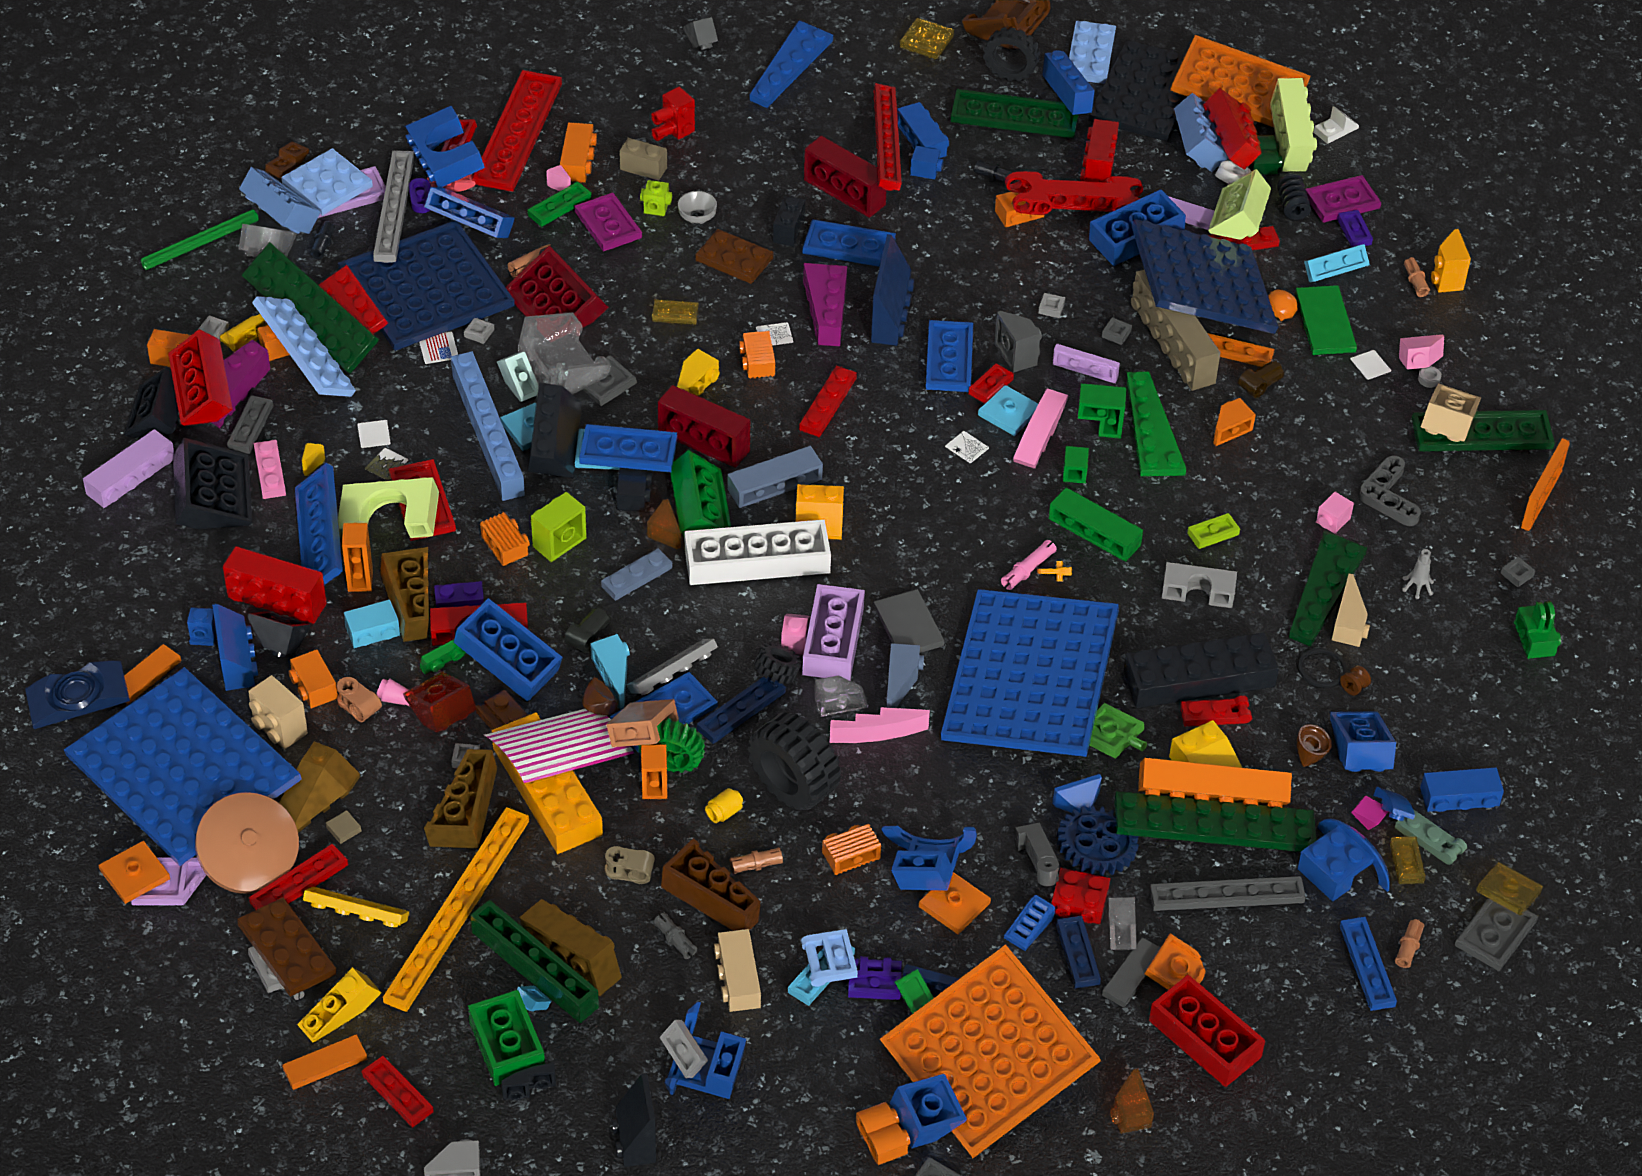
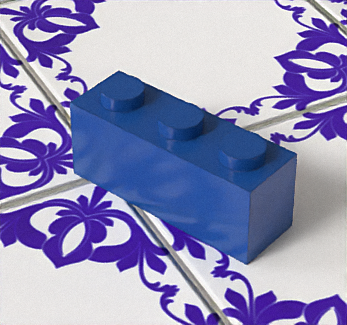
M920 102L897 109L898 127L914 149L916 146L941 150L940 158L947 156L948 137L941 132L938 123L933 121L929 111Z
M1497 768L1424 773L1420 787L1427 812H1443L1456 809L1468 810L1470 808L1482 807L1492 808L1500 806L1504 793Z

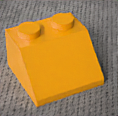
M1454 229L1439 246L1438 255L1434 259L1435 268L1431 272V281L1436 285L1438 293L1464 290L1471 258L1459 229Z
M797 484L796 522L825 520L828 539L842 540L844 486Z

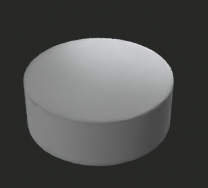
M1430 366L1419 371L1418 381L1421 385L1432 388L1440 383L1441 372L1437 368Z

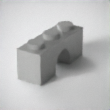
M1167 562L1162 599L1185 602L1186 594L1190 590L1199 589L1208 594L1209 605L1232 608L1237 572Z

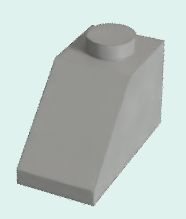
M464 1139L459 1142H451L424 1167V1175L481 1176L479 1140Z

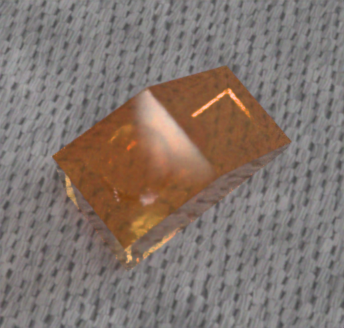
M1134 1069L1115 1097L1114 1108L1110 1109L1112 1122L1118 1125L1120 1134L1152 1127L1154 1112L1139 1069Z

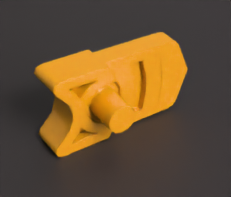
M1056 561V568L1037 569V573L1056 574V581H1063V575H1072V567H1063V561Z

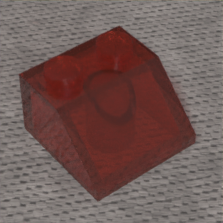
M444 672L403 693L405 700L421 723L435 732L447 729L449 725L458 720L465 719L468 714L476 710L470 686Z

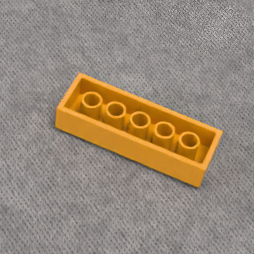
M536 712L493 729L492 733L540 721L541 719ZM493 742L495 753L557 854L603 836L602 817L573 770L524 783L511 760Z

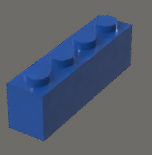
M1056 50L1052 53H1045L1042 75L1072 115L1092 113L1095 90L1064 51Z
M431 187L424 206L427 209L496 238H508L515 217L443 187Z

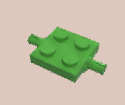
M1104 703L1096 712L1089 745L1115 759L1129 746L1144 751L1147 742L1136 738L1144 730V722Z

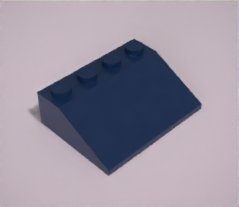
M887 234L874 291L871 342L897 346L899 337L904 336L905 324H902V322H907L908 309L905 308L910 307L911 294L909 292H913L914 279H911V268L890 234Z

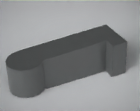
M1035 823L1016 827L1015 845L1018 851L1026 849L1037 871V882L1043 886L1055 885L1059 881V862L1041 824Z

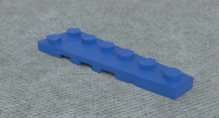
M799 20L750 93V101L768 108L833 42V34Z

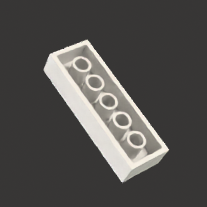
M825 520L685 531V555L690 585L830 573L831 552Z

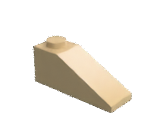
M1349 574L1332 640L1360 647L1362 638L1367 639L1370 625L1366 624L1368 614L1354 575Z

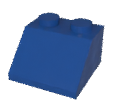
M945 1074L899 1086L890 1101L891 1107L898 1114L901 1128L906 1129L909 1135L911 1148L935 1142L967 1120Z

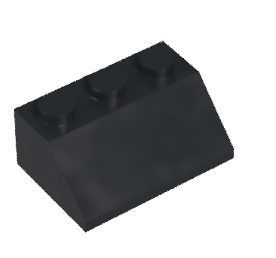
M166 366L139 385L124 435L142 438L154 429L163 436L174 432L177 427L176 420L179 411L171 368Z

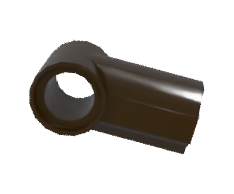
M1271 361L1256 371L1252 369L1246 370L1240 376L1238 384L1254 398H1258L1264 394L1268 386L1283 378L1284 371L1279 362Z

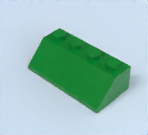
M688 450L673 462L671 471L681 534L685 537V531L731 527L721 469Z

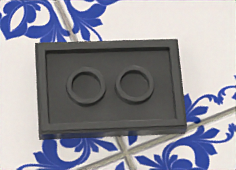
M918 589L874 601V609L892 644L920 645L919 653L944 646V639Z
M1493 891L1457 938L1454 946L1500 971L1535 925L1538 916Z

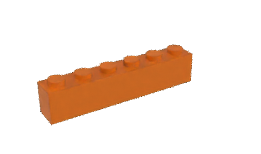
M1144 758L1140 762L1138 791L1145 792V795L1160 796V794H1168L1171 798L1180 797L1185 799V796L1194 797V800L1209 801V799H1217L1223 803L1231 802L1234 804V801L1243 802L1244 805L1253 804L1258 806V804H1266L1269 807L1282 808V806L1290 803L1292 773Z

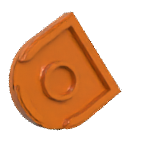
M1170 933L1144 974L1169 990L1187 974L1200 984L1204 978L1205 969L1200 959V954Z

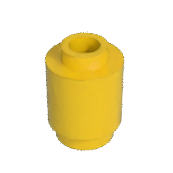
M727 788L708 802V805L705 807L706 814L714 823L724 822L742 809L743 798L738 791Z

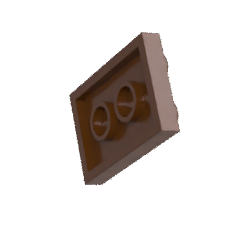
M719 229L714 232L696 253V261L750 284L754 282L773 259V251Z

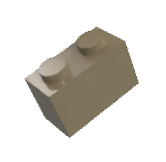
M627 138L620 149V170L659 181L667 169L666 148Z

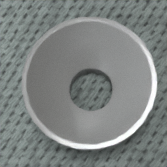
M703 191L688 192L678 201L680 216L691 223H705L716 214L717 201L709 193ZM693 213H702L703 216H698V217H696V216H692V214H693Z

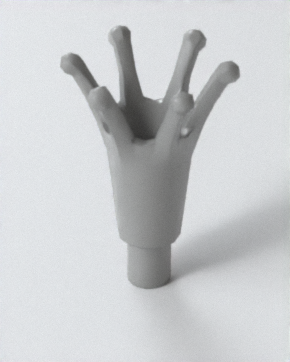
M1428 549L1421 551V555L1418 557L1412 572L1407 576H1403V580L1410 578L1408 584L1402 588L1403 592H1406L1412 583L1417 585L1415 599L1420 598L1419 594L1422 585H1426L1430 596L1433 595L1430 584H1433L1434 580L1431 579L1429 574L1431 552Z

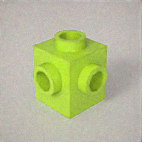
M647 181L646 188H642L640 200L644 201L645 214L665 216L667 207L671 205L672 201L669 183Z

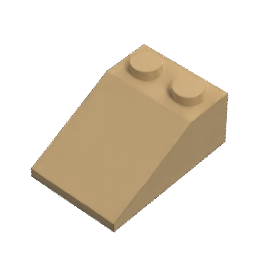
M1438 383L1428 404L1421 427L1425 428V431L1430 434L1437 435L1439 433L1447 436L1451 441L1464 442L1481 397Z

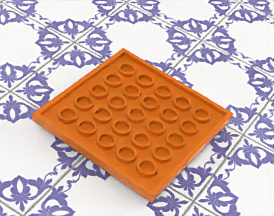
M1006 944L880 1038L882 1044L912 1082L941 1074L946 1075L967 1118L966 1122L951 1132L972 1159L1101 1061L1095 1051Z

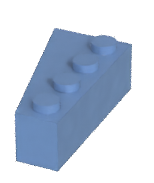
M1191 93L1174 108L1176 120L1186 154L1194 159L1201 168L1205 167L1213 172L1223 161L1228 159V156L1221 144L1222 139L1216 134L1215 128L1217 126L1215 122H1211L1208 117L1210 112L1206 111L1203 107L1205 101Z
M251 167L239 188L246 195L245 198L256 203L260 209L267 212L283 227L297 234L300 231L309 234L321 213L319 209L264 170Z

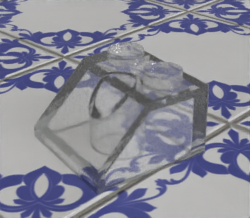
M242 224L239 250L246 251L245 255L257 257L270 242L285 256H288L297 233Z

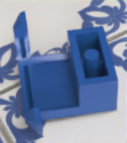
M1332 818L1324 819L1318 824L1317 829L1324 836L1302 850L1298 870L1333 902L1351 889L1355 875L1373 864L1378 875V884L1387 892L1389 891V874L1385 862L1364 835L1350 825Z
M884 826L881 829L892 842L908 850L897 851L891 870L900 890L947 891L959 853L970 849L977 837L976 829L971 826L964 827V833L961 836L945 840L916 837L902 830L899 826Z
M701 1002L694 1004L686 1015L684 1024L692 1036ZM721 1032L717 1043L693 1036L708 1062L693 1078H685L673 1060L669 1075L665 1080V1085L670 1095L674 1094L677 1085L730 1099L743 1057L746 1038Z

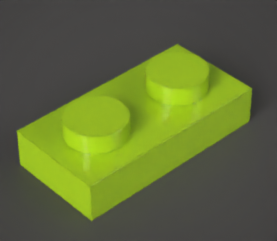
M1227 513L1188 527L1187 534L1198 549L1238 536L1240 528L1230 514Z

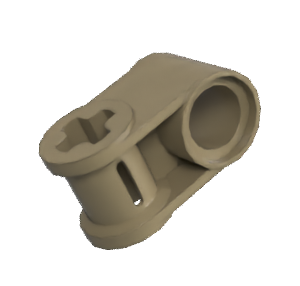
M614 846L605 853V860L607 862L605 873L611 879L645 884L650 881L655 858L652 853L645 850H633Z

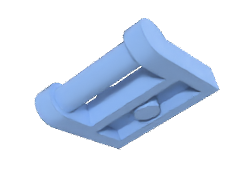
M847 929L807 935L801 939L802 948L806 950L812 973L810 975L812 986L819 987L826 982L857 978L858 971ZM822 945L829 969L821 971L816 947Z

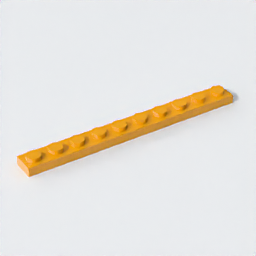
M508 807L505 808L384 994L383 1003L405 1012L408 1011L529 823L528 815Z

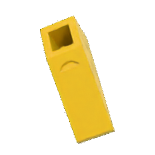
M697 349L683 362L677 387L696 396L701 395L706 387L718 379L720 374L719 360Z
M352 967L297 1025L314 1043L364 1012L382 992L367 975Z

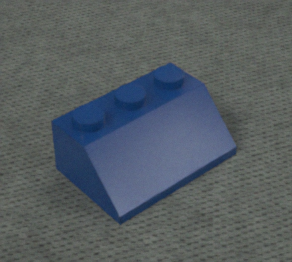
M218 604L212 605L226 691L255 686L254 676H258L256 661L251 662V658H255L254 644L248 643V640L253 639L251 625L246 626L243 615Z

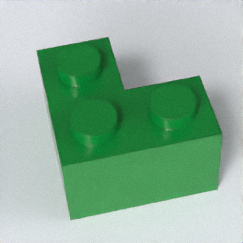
M1081 383L1078 419L1099 421V437L1121 438L1126 388Z

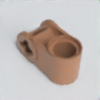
M344 677L337 682V691L339 692L337 697L338 705L359 722H364L382 707L379 697L374 692L365 688L356 679Z

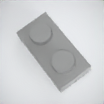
M674 1020L660 1036V1039L685 1078H693L708 1062L682 1020Z

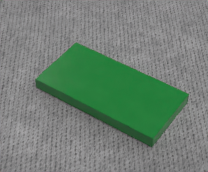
M1339 286L1296 288L1295 296L1312 355L1356 352L1357 345Z

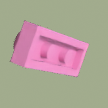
M277 440L254 443L263 499L286 496Z

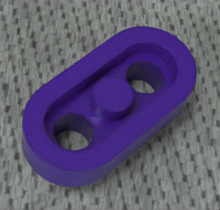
M416 178L409 183L411 207L413 211L422 214L430 211V209L424 206L431 187L430 182L424 178Z

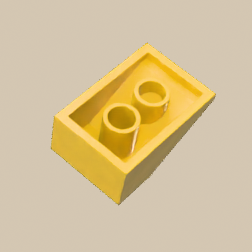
M1213 720L1172 739L1169 755L1172 761L1242 768L1227 736Z

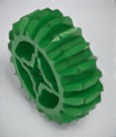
M670 718L667 721L663 720L657 726L660 741L657 744L666 745L667 770L683 773L684 770L692 771L693 768H697L705 753V740L702 739V734L696 732V728L688 727V723L682 724L679 720L672 721ZM638 745V746H639V751H638V752L641 753V745Z

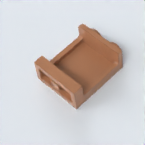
M675 700L629 703L606 724L611 746L657 744L660 741L657 726L663 720L667 721L668 718L672 721L679 720Z

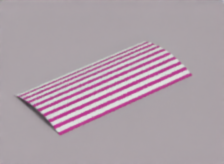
M586 709L484 735L507 755L524 783L634 753L631 746L612 747L606 725L611 719L607 715L594 714Z

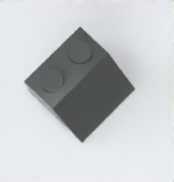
M998 311L994 344L1011 370L1017 372L1037 366L1038 356L1040 355L1039 343L1042 339L1040 329L1034 325L1031 319Z

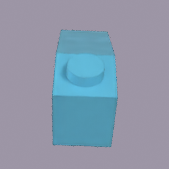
M618 634L592 642L591 659L606 686L616 697L618 707L621 710L625 707L627 656L630 655L626 642H622Z

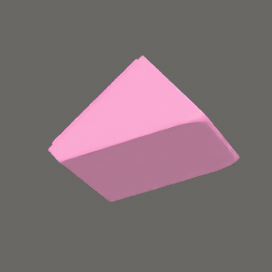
M561 165L546 171L547 185L549 187L562 191L571 185V177Z

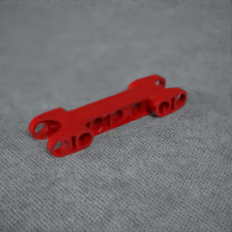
M1024 171L1013 172L1005 179L1007 189L1018 193L1012 200L1014 210L1030 215H1045L1052 209L1113 212L1141 199L1137 196L1143 192V186L1139 179L1122 176H1112L1104 182L1047 180L1043 179L1042 174L1039 172ZM1013 180H1019L1014 184H1010ZM1138 186L1137 189L1130 190L1131 187ZM1021 201H1026L1024 205H1017Z

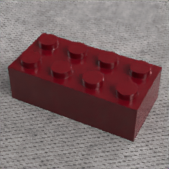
M820 136L805 148L804 180L869 218L886 205V190L878 186V167L823 136Z
M674 385L658 401V431L677 432V442L734 468L750 452V419L734 413L725 407L716 405Z

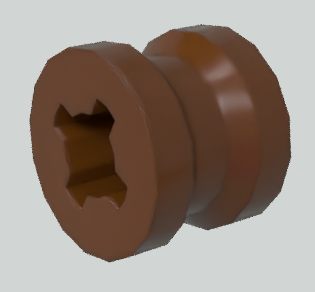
M1356 665L1350 670V673H1345L1341 676L1340 682L1348 694L1356 696L1361 692L1362 688H1366L1371 684V677L1366 669Z

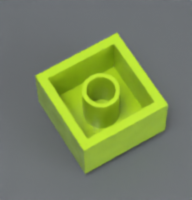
M567 492L554 498L549 504L536 510L531 515L533 547L551 562L587 538L585 506Z

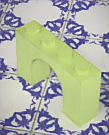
M433 477L343 485L338 514L341 540L343 536V523L368 524L373 512L389 503L407 505L404 525L410 538L433 536L439 490Z

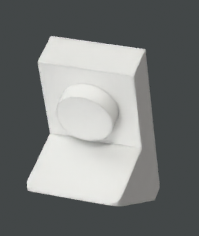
M1333 106L1330 119L1316 125L1314 133L1328 144L1358 129L1359 125Z

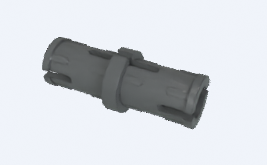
M661 913L663 920L658 915L653 924L666 936V941L669 945H674L684 959H689L688 952L693 956L697 951V947L686 937L682 927H677L668 917L667 913Z

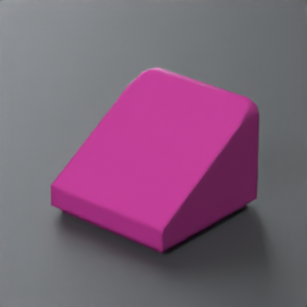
M1364 796L1351 813L1367 830H1370L1381 822L1388 811L1381 809L1383 804Z

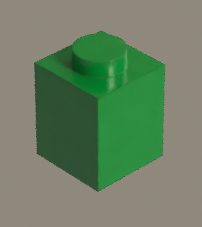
M1066 446L1063 482L1086 484L1089 448Z

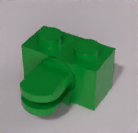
M1546 601L1544 604L1536 602L1535 606L1518 607L1514 624L1528 659L1555 656L1558 646L1561 645L1560 633L1556 632L1554 627L1555 609L1551 601Z

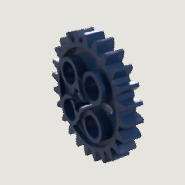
M1082 806L1080 813L1073 809L1071 815H1065V819L1061 820L1056 837H1058L1057 845L1061 846L1059 852L1066 853L1065 860L1073 859V867L1080 864L1082 872L1089 868L1091 875L1096 870H1099L1101 876H1104L1105 870L1114 875L1115 869L1122 872L1124 866H1130L1131 861L1135 859L1139 846L1137 844L1138 836L1116 834L1114 810L1105 813L1104 807H1101L1100 811H1096L1095 807L1091 806L1090 811H1087Z

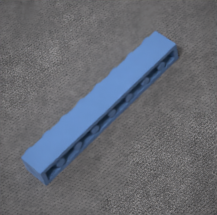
M473 351L451 356L452 376L502 501L525 496L523 474Z

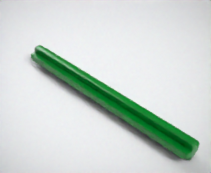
M255 210L247 211L141 258V265L145 270L151 269L259 220L258 214Z

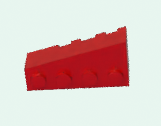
M1219 88L1203 104V107L1206 111L1211 112L1208 117L1217 126L1215 128L1216 134L1222 139L1221 144L1229 160L1245 170L1262 153L1259 145L1260 141L1256 134L1257 130L1253 123L1254 119L1251 116V109L1246 103H1240Z
M1094 119L1093 127L1088 129L1087 139L1090 141H1086L1085 153L1088 154H1084L1083 167H1086V169L1081 170L1080 181L1104 182L1107 178L1111 177L1119 122Z

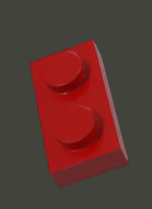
M995 364L969 387V395L986 403L1004 385L1007 386L1013 381L1014 373Z

